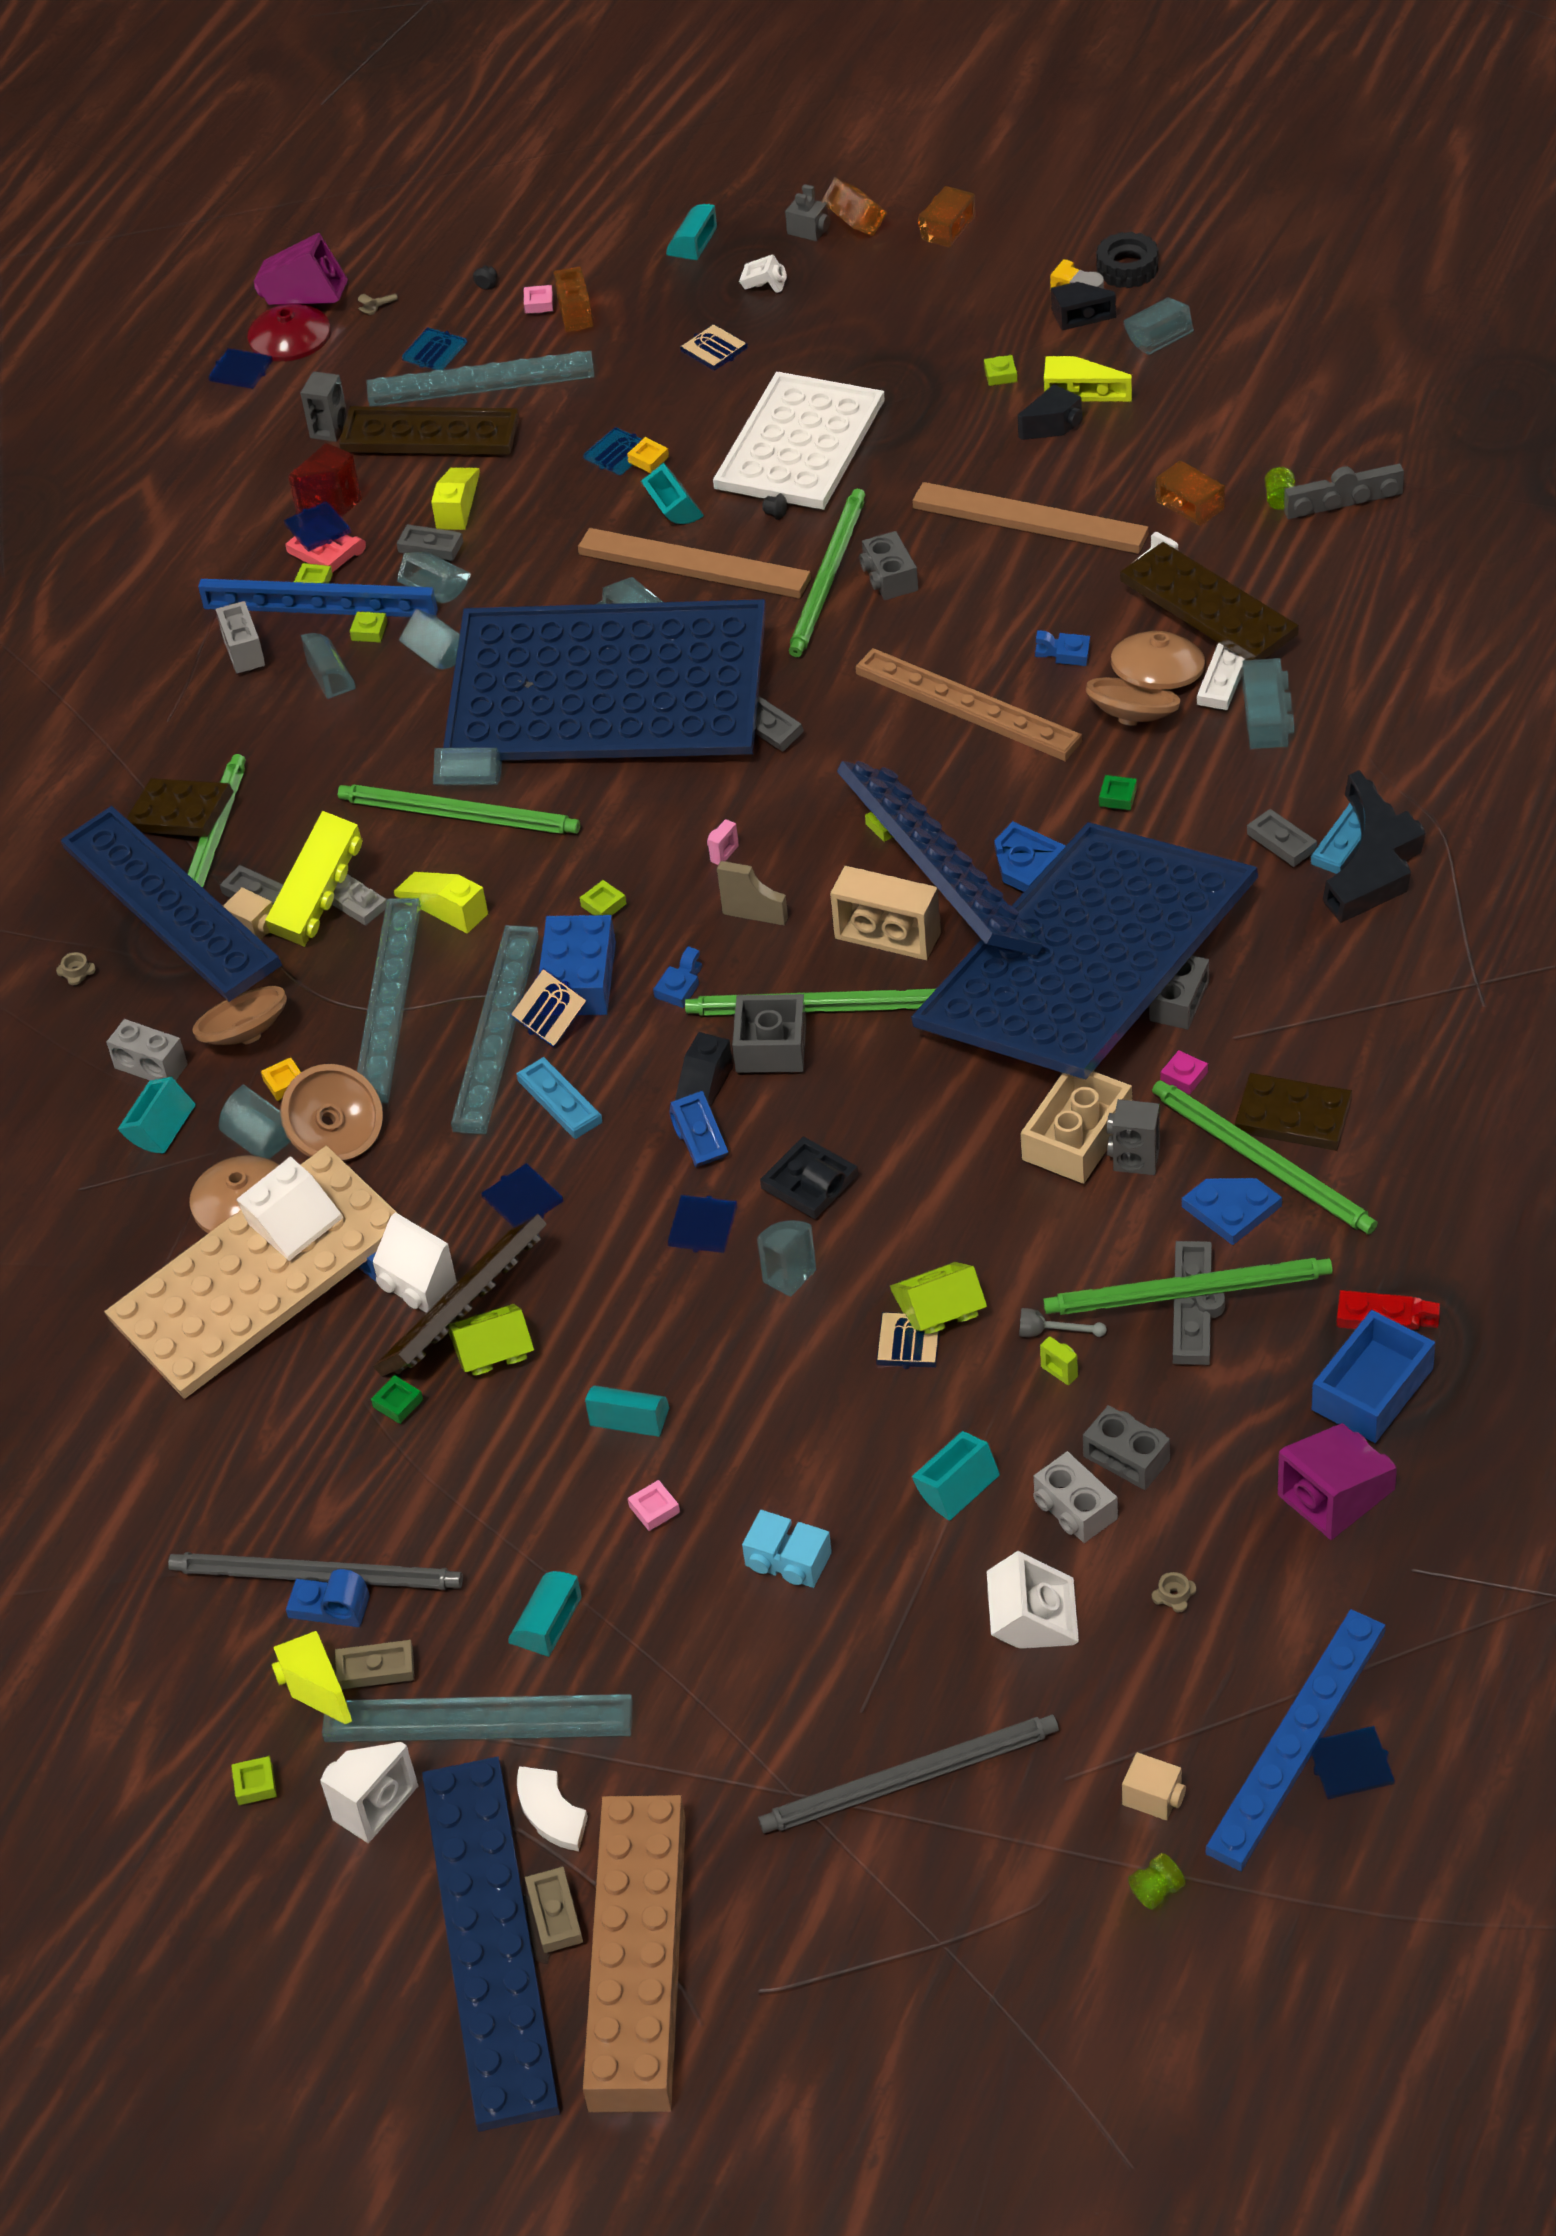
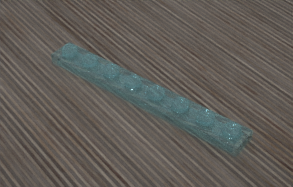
M576 351L569 354L547 355L539 358L518 359L501 363L493 362L485 365L463 366L455 369L434 370L387 378L379 377L367 380L369 406H380L594 377L591 351Z
M419 898L387 899L357 1067V1072L363 1075L375 1088L381 1103H388L421 910Z
M505 925L451 1121L453 1132L487 1133L517 1020L511 1014L522 1000L539 937L537 927Z
M631 1694L345 1700L352 1722L344 1724L324 1714L322 1728L324 1742L631 1736L633 1701Z

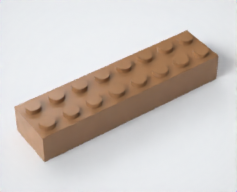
M681 1795L602 1796L583 2092L588 2112H671L686 1825Z

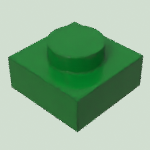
M1105 775L1099 795V806L1131 810L1137 790V779Z
M395 1375L371 1398L374 1409L399 1424L423 1401L422 1392Z

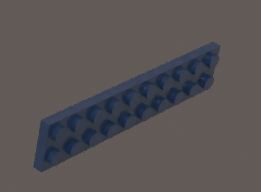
M846 761L841 762L837 773L985 944L1038 955L1043 943L1035 936V930L1018 916L1019 912L1005 902L1002 898L1003 894L990 885L987 881L988 877L983 872L974 867L971 863L972 859L961 852L956 846L957 842L946 835L941 829L942 825L928 815L926 812L927 808L913 798L912 791L898 781V775L887 768L874 769L860 761H857L856 764Z
M113 806L60 840L64 849L228 1002L282 966L278 955Z
M499 1756L422 1772L478 2132L560 2115Z

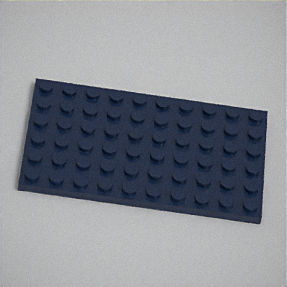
M765 599L464 608L442 752L444 761L753 754L767 609ZM527 682L533 683L529 688L525 687Z
M1087 822L1012 905L1019 912L1018 916L1035 930V936L1043 943L1038 955L987 945L981 939L911 1016L913 1027L1086 1080L1258 878L1257 867Z

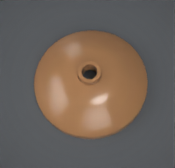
M1148 631L1131 635L1118 643L1111 654V666L1120 678L1131 684L1150 689H1173L1191 684L1202 675L1205 665L1202 651L1193 642L1180 635L1165 631Z
M1096 678L1088 681L1086 686V693L1090 699L1104 712L1118 717V721L1125 725H1137V721H1155L1171 715L1178 710L1180 705V698L1167 689L1144 688L1131 684L1122 678Z
M278 986L260 987L246 991L230 1002L226 1000L201 1016L194 1024L193 1033L195 1038L203 1043L213 1045H235L239 1043L246 1045L257 1041L261 1037V1033L266 1031L275 1022L284 1009L287 1001L285 991Z
M337 1064L313 1066L298 1074L288 1085L283 1095L280 1109L284 1131L291 1143L299 1151L311 1157L327 1146L343 1162L359 1157L372 1146L380 1132L383 1120L381 1101L372 1084L357 1071ZM322 1117H330L333 1124L326 1125L322 1121Z
M237 1156L223 1160L207 1169L195 1182L190 1194V1209L195 1222L204 1231L210 1233L241 1210L236 1199L278 1167L279 1164L259 1156Z

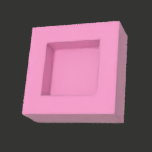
M552 285L524 287L525 314L553 311Z
M725 819L717 829L710 833L707 840L710 862L719 865L720 861H726L738 848L736 823Z
M659 1480L628 1498L629 1507L648 1531L680 1513L679 1504Z

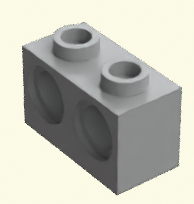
M245 601L217 608L216 613L222 637L236 674L265 666L259 637Z
M126 1019L121 1022L106 1042L115 1069L147 1080L173 1077L176 1081L188 1065L179 1037Z
M1068 1451L1034 1475L1033 1496L1038 1506L1044 1511L1049 1510L1068 1534H1074L1083 1543L1118 1519L1117 1496Z

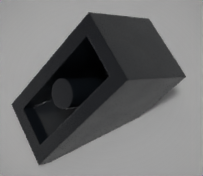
M1082 282L1051 288V311L1062 331L1116 318V294L1114 291Z
M1053 384L1018 414V438L1027 440L1065 435L1082 420V397Z
M698 1032L685 1054L675 1100L703 1091L709 1107H711L733 1068L730 1040Z

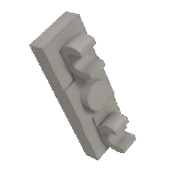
M348 874L342 883L338 882L333 892L334 899L332 905L365 926L388 908L387 899Z

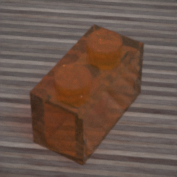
M945 186L938 195L934 196L930 205L919 215L918 226L920 227L921 240L951 247L976 217L975 194Z
M1180 460L1156 477V501L1201 527L1225 509V486Z

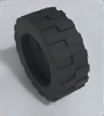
M1121 232L1108 236L1097 247V273L1103 276V280L1108 285H1114L1118 288L1139 287L1142 284L1149 283L1152 278H1155L1156 272L1159 269L1156 242L1152 241V238L1134 232ZM1123 257H1134L1140 259L1136 262L1122 263L1115 261L1116 259Z

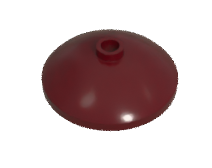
M283 304L270 308L260 314L250 325L247 339L251 350L264 359L271 361H293L307 357L321 349L330 337L331 328L327 316L320 310L305 304Z

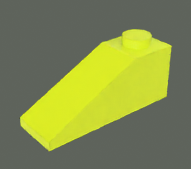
M1046 356L1044 392L1055 384L1081 396L1082 401L1132 402L1131 374L1075 356Z
M451 467L436 483L431 502L436 529H466L480 474L479 468Z
M414 872L394 890L396 897L467 934L488 915L483 887L459 874Z
M317 1631L273 1647L278 1662L271 1664L279 1685L287 1684L291 1697L344 1724L352 1722L342 1689Z

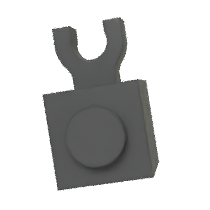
M804 184L802 187L803 194L797 193L795 200L785 211L787 234L817 241L828 230L831 219L828 215L827 203L814 200V186Z

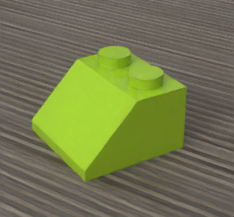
M953 1262L890 1285L891 1291L901 1310L906 1314L910 1326L913 1327L912 1329L924 1330L925 1334L944 1329V1322L957 1318L958 1322L978 1316L977 1310L987 1307L975 1268L972 1265Z
M515 1304L447 1325L460 1365L464 1372L471 1371L472 1375L493 1370V1363L506 1360L507 1365L527 1359L526 1353L534 1351L522 1309Z

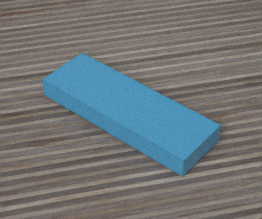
M1349 803L1311 855V865L1337 874L1356 854L1361 844V831L1351 803Z
M545 1057L516 1073L518 1082L574 1139L603 1123L602 1115Z

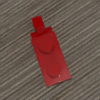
M1340 1290L1336 1325L1338 1328L1356 1329L1371 1310L1411 1330L1419 1329V1326L1438 1328L1440 1303L1425 1301L1411 1296Z

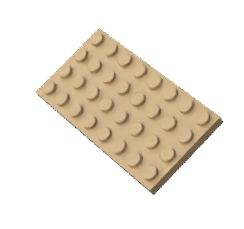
M323 1147L303 1162L301 1166L313 1176L341 1212L343 1218L293 1259L288 1261L247 1223L242 1210H239L104 1311L113 1325L184 1399L367 1261V1257L377 1252L389 1219L396 1211L329 1147Z

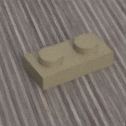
M411 1640L335 1649L336 1678L341 1689L414 1680L413 1646Z
M564 1867L525 1877L544 1953L583 1943Z

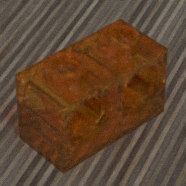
M834 178L821 202L827 203V207L851 227L871 236H874L887 214L882 207L856 186Z
M581 266L553 271L565 331H580L593 327L590 300Z

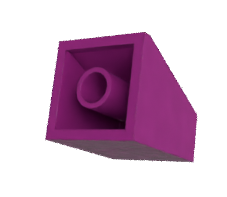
M317 233L265 259L254 279V286L258 295L262 298L264 297L268 305L335 303L339 301L348 278L321 234Z
M1341 1423L1290 1444L1279 1451L1278 1496L1326 1537L1333 1540L1395 1490L1397 1467H1395L1393 1461L1387 1455L1380 1454L1372 1448L1360 1433L1353 1432Z

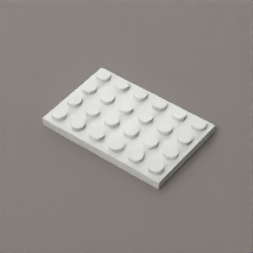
M776 371L713 479L714 489L759 498H766L767 496L776 497L779 493H782L787 503L824 510L885 400L884 391Z

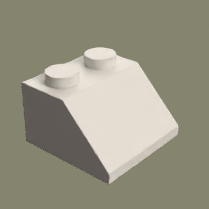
M291 1156L236 1199L247 1223L288 1261L293 1259L343 1218L341 1212L313 1176Z
M395 1212L389 1219L373 1259L376 1282L385 1292H393L403 1298L410 1307L414 1309L419 1308L427 1312L457 1282L448 1243Z
M1020 1551L1015 1552L987 1570L991 1636L1019 1649L1070 1646L1079 1642L1073 1577Z
M402 1742L345 1751L337 1761L328 1765L320 1779L333 1821L368 1844L419 1787L407 1745Z

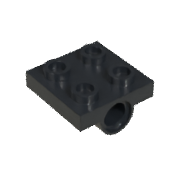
M803 1136L760 1179L761 1189L816 1219L858 1176V1167Z

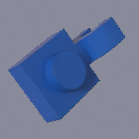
M1037 630L1035 657L1054 656L1056 657V663L1087 666L1090 636L1059 633V639H1055L1051 633Z
M688 946L681 957L679 968L671 966L667 968L653 989L655 998L684 1008L685 1000L690 999L699 986V979L696 975L703 967L701 962L696 961L700 956L699 950Z

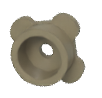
M79 952L69 953L61 960V965L56 969L57 974L67 978L68 983L71 985L79 984L87 975L93 974L96 970L95 965L88 963L85 955Z
M1166 1573L1161 1576L1159 1588L1152 1592V1600L1155 1604H1165L1172 1607L1175 1612H1183L1187 1609L1189 1597L1196 1593V1585L1181 1573ZM1175 1591V1592H1178V1593L1175 1594V1595H1173V1594H1171L1170 1592Z

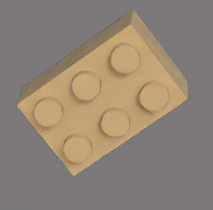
M844 866L830 893L835 939L928 960L941 934L938 888L924 883Z
M1094 1071L1086 1080L1062 1073L1021 1132L1022 1160L1084 1184L1107 1151L1109 1136H1113V1134H1107L1109 1113H1115L1118 1099L1132 1101V1085Z

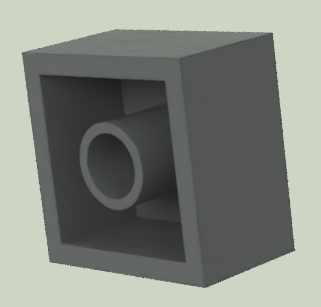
M804 994L736 996L732 1044L736 1073L803 1072L807 1024Z

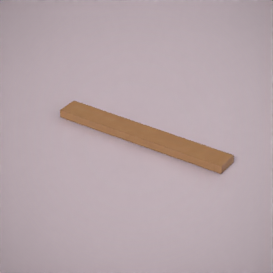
M922 482L912 500L913 509L1137 554L1140 553L1149 535L1148 526Z
M593 528L588 529L578 545L579 555L799 599L811 580L810 571Z
M872 648L856 665V674L1063 761H1066L1082 743V734L877 649Z

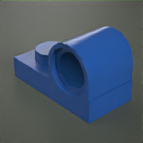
M703 1091L670 1103L669 1112L673 1127L679 1139H684L695 1168L728 1156L727 1147Z
M338 1569L331 1573L328 1583L296 1579L286 1612L288 1618L360 1628L370 1595L364 1579L359 1574L346 1569Z

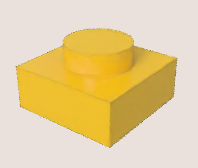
M645 437L627 453L629 463L651 473L669 457L667 447Z
M291 1057L261 1071L263 1081L277 1101L283 1098L288 1085L301 1073Z

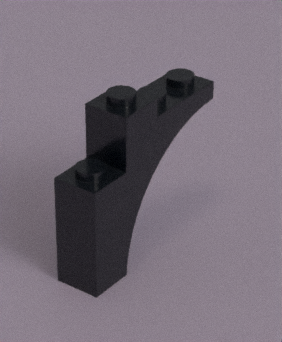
M1360 770L1348 775L1345 796L1356 813L1361 831V844L1352 860L1339 873L1326 880L1322 899L1340 923L1407 892L1411 870L1406 860L1421 853L1426 834L1422 824L1414 820L1408 811L1396 815L1391 804L1382 799L1374 783L1371 780H1367Z

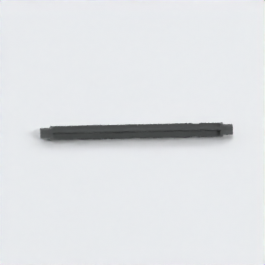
M185 1552L184 1555L171 1554L168 1562L169 1570L183 1571V1574H221L241 1577L303 1579L328 1582L334 1570L346 1569L359 1574L364 1579L365 1584L447 1590V1588L461 1589L463 1583V1573L448 1571V1568H408L388 1565L194 1554L191 1552Z
M1053 1714L1040 1719L1034 1717L773 1808L772 1812L758 1817L759 1825L763 1834L776 1829L779 1832L1043 1740L1046 1735L1059 1731L1057 1721Z

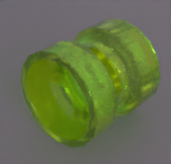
M1277 467L1271 469L1265 476L1267 502L1274 509H1284L1285 488L1295 486L1294 474L1288 468Z
M1159 1853L1152 1858L1149 1867L1145 1870L1138 1869L1128 1877L1133 1893L1144 1906L1151 1910L1163 1903L1166 1894L1176 1893L1185 1886L1182 1872L1176 1863L1164 1853Z

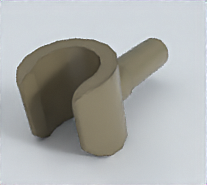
M362 294L358 297V301L365 305L358 309L368 315H373L377 311L378 306L397 301V295L393 294L373 299L366 294Z

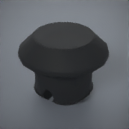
M484 265L473 273L474 282L480 288L493 289L496 285L497 272L493 267L490 266L488 268L487 265Z
M779 493L776 497L767 496L763 501L762 509L765 514L774 515L775 519L779 520L786 513L787 500L782 493Z

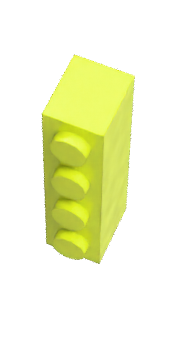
M322 811L265 919L270 933L304 947L309 938L315 937L320 926L319 919L323 911H327L332 905L334 899L333 892L338 882L342 883L346 878L348 863L352 855L356 856L361 849L362 838L357 824Z

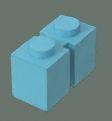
M760 1509L742 1544L745 1566L761 1574L769 1573L776 1576L777 1573H781L783 1578L791 1584H803L814 1588L832 1553L829 1531L798 1522L792 1534L788 1535L787 1532L792 1524L791 1519Z

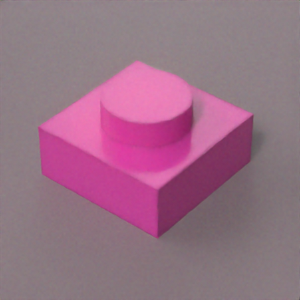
M1178 1050L1160 1072V1080L1168 1085L1176 1086L1185 1093L1191 1094L1208 1073V1063Z

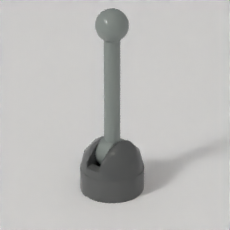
M1021 1308L1019 1336L1036 1337L1045 1328L1092 1332L1097 1337H1102L1107 1332L1105 1324L1101 1322L1094 1325L1045 1321L1044 1316L1038 1310Z

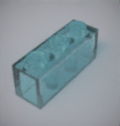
M1280 658L1242 661V688L1250 749L1288 747V734L1294 733L1293 714H1287V712L1291 711V694L1284 691L1288 690L1289 687L1288 671H1282Z

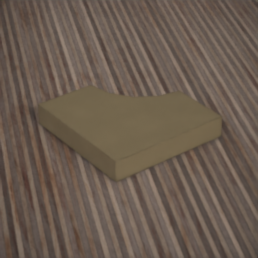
M720 861L717 873L723 914L785 926L788 919L786 895L773 891L762 884L755 876L752 866Z

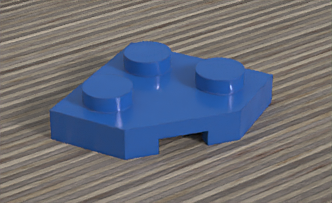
M1012 821L994 840L995 853L1002 881L1025 892L1065 848V845Z
M1257 1178L1205 1179L1182 1197V1208L1231 1245L1237 1243L1282 1207V1197Z

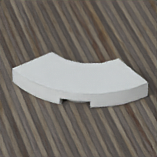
M519 1766L517 1789L522 1810L528 1820L543 1838L559 1847L579 1852L588 1818L586 1810L572 1806L561 1796L558 1789L559 1778L557 1771Z

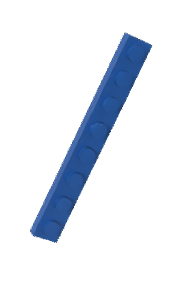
M201 579L198 586L204 609H217L245 601L248 611L356 615L358 611L386 613V616L436 618L438 611L433 587Z
M1350 1609L1206 1845V1855L1242 1872L1384 1636L1385 1624Z

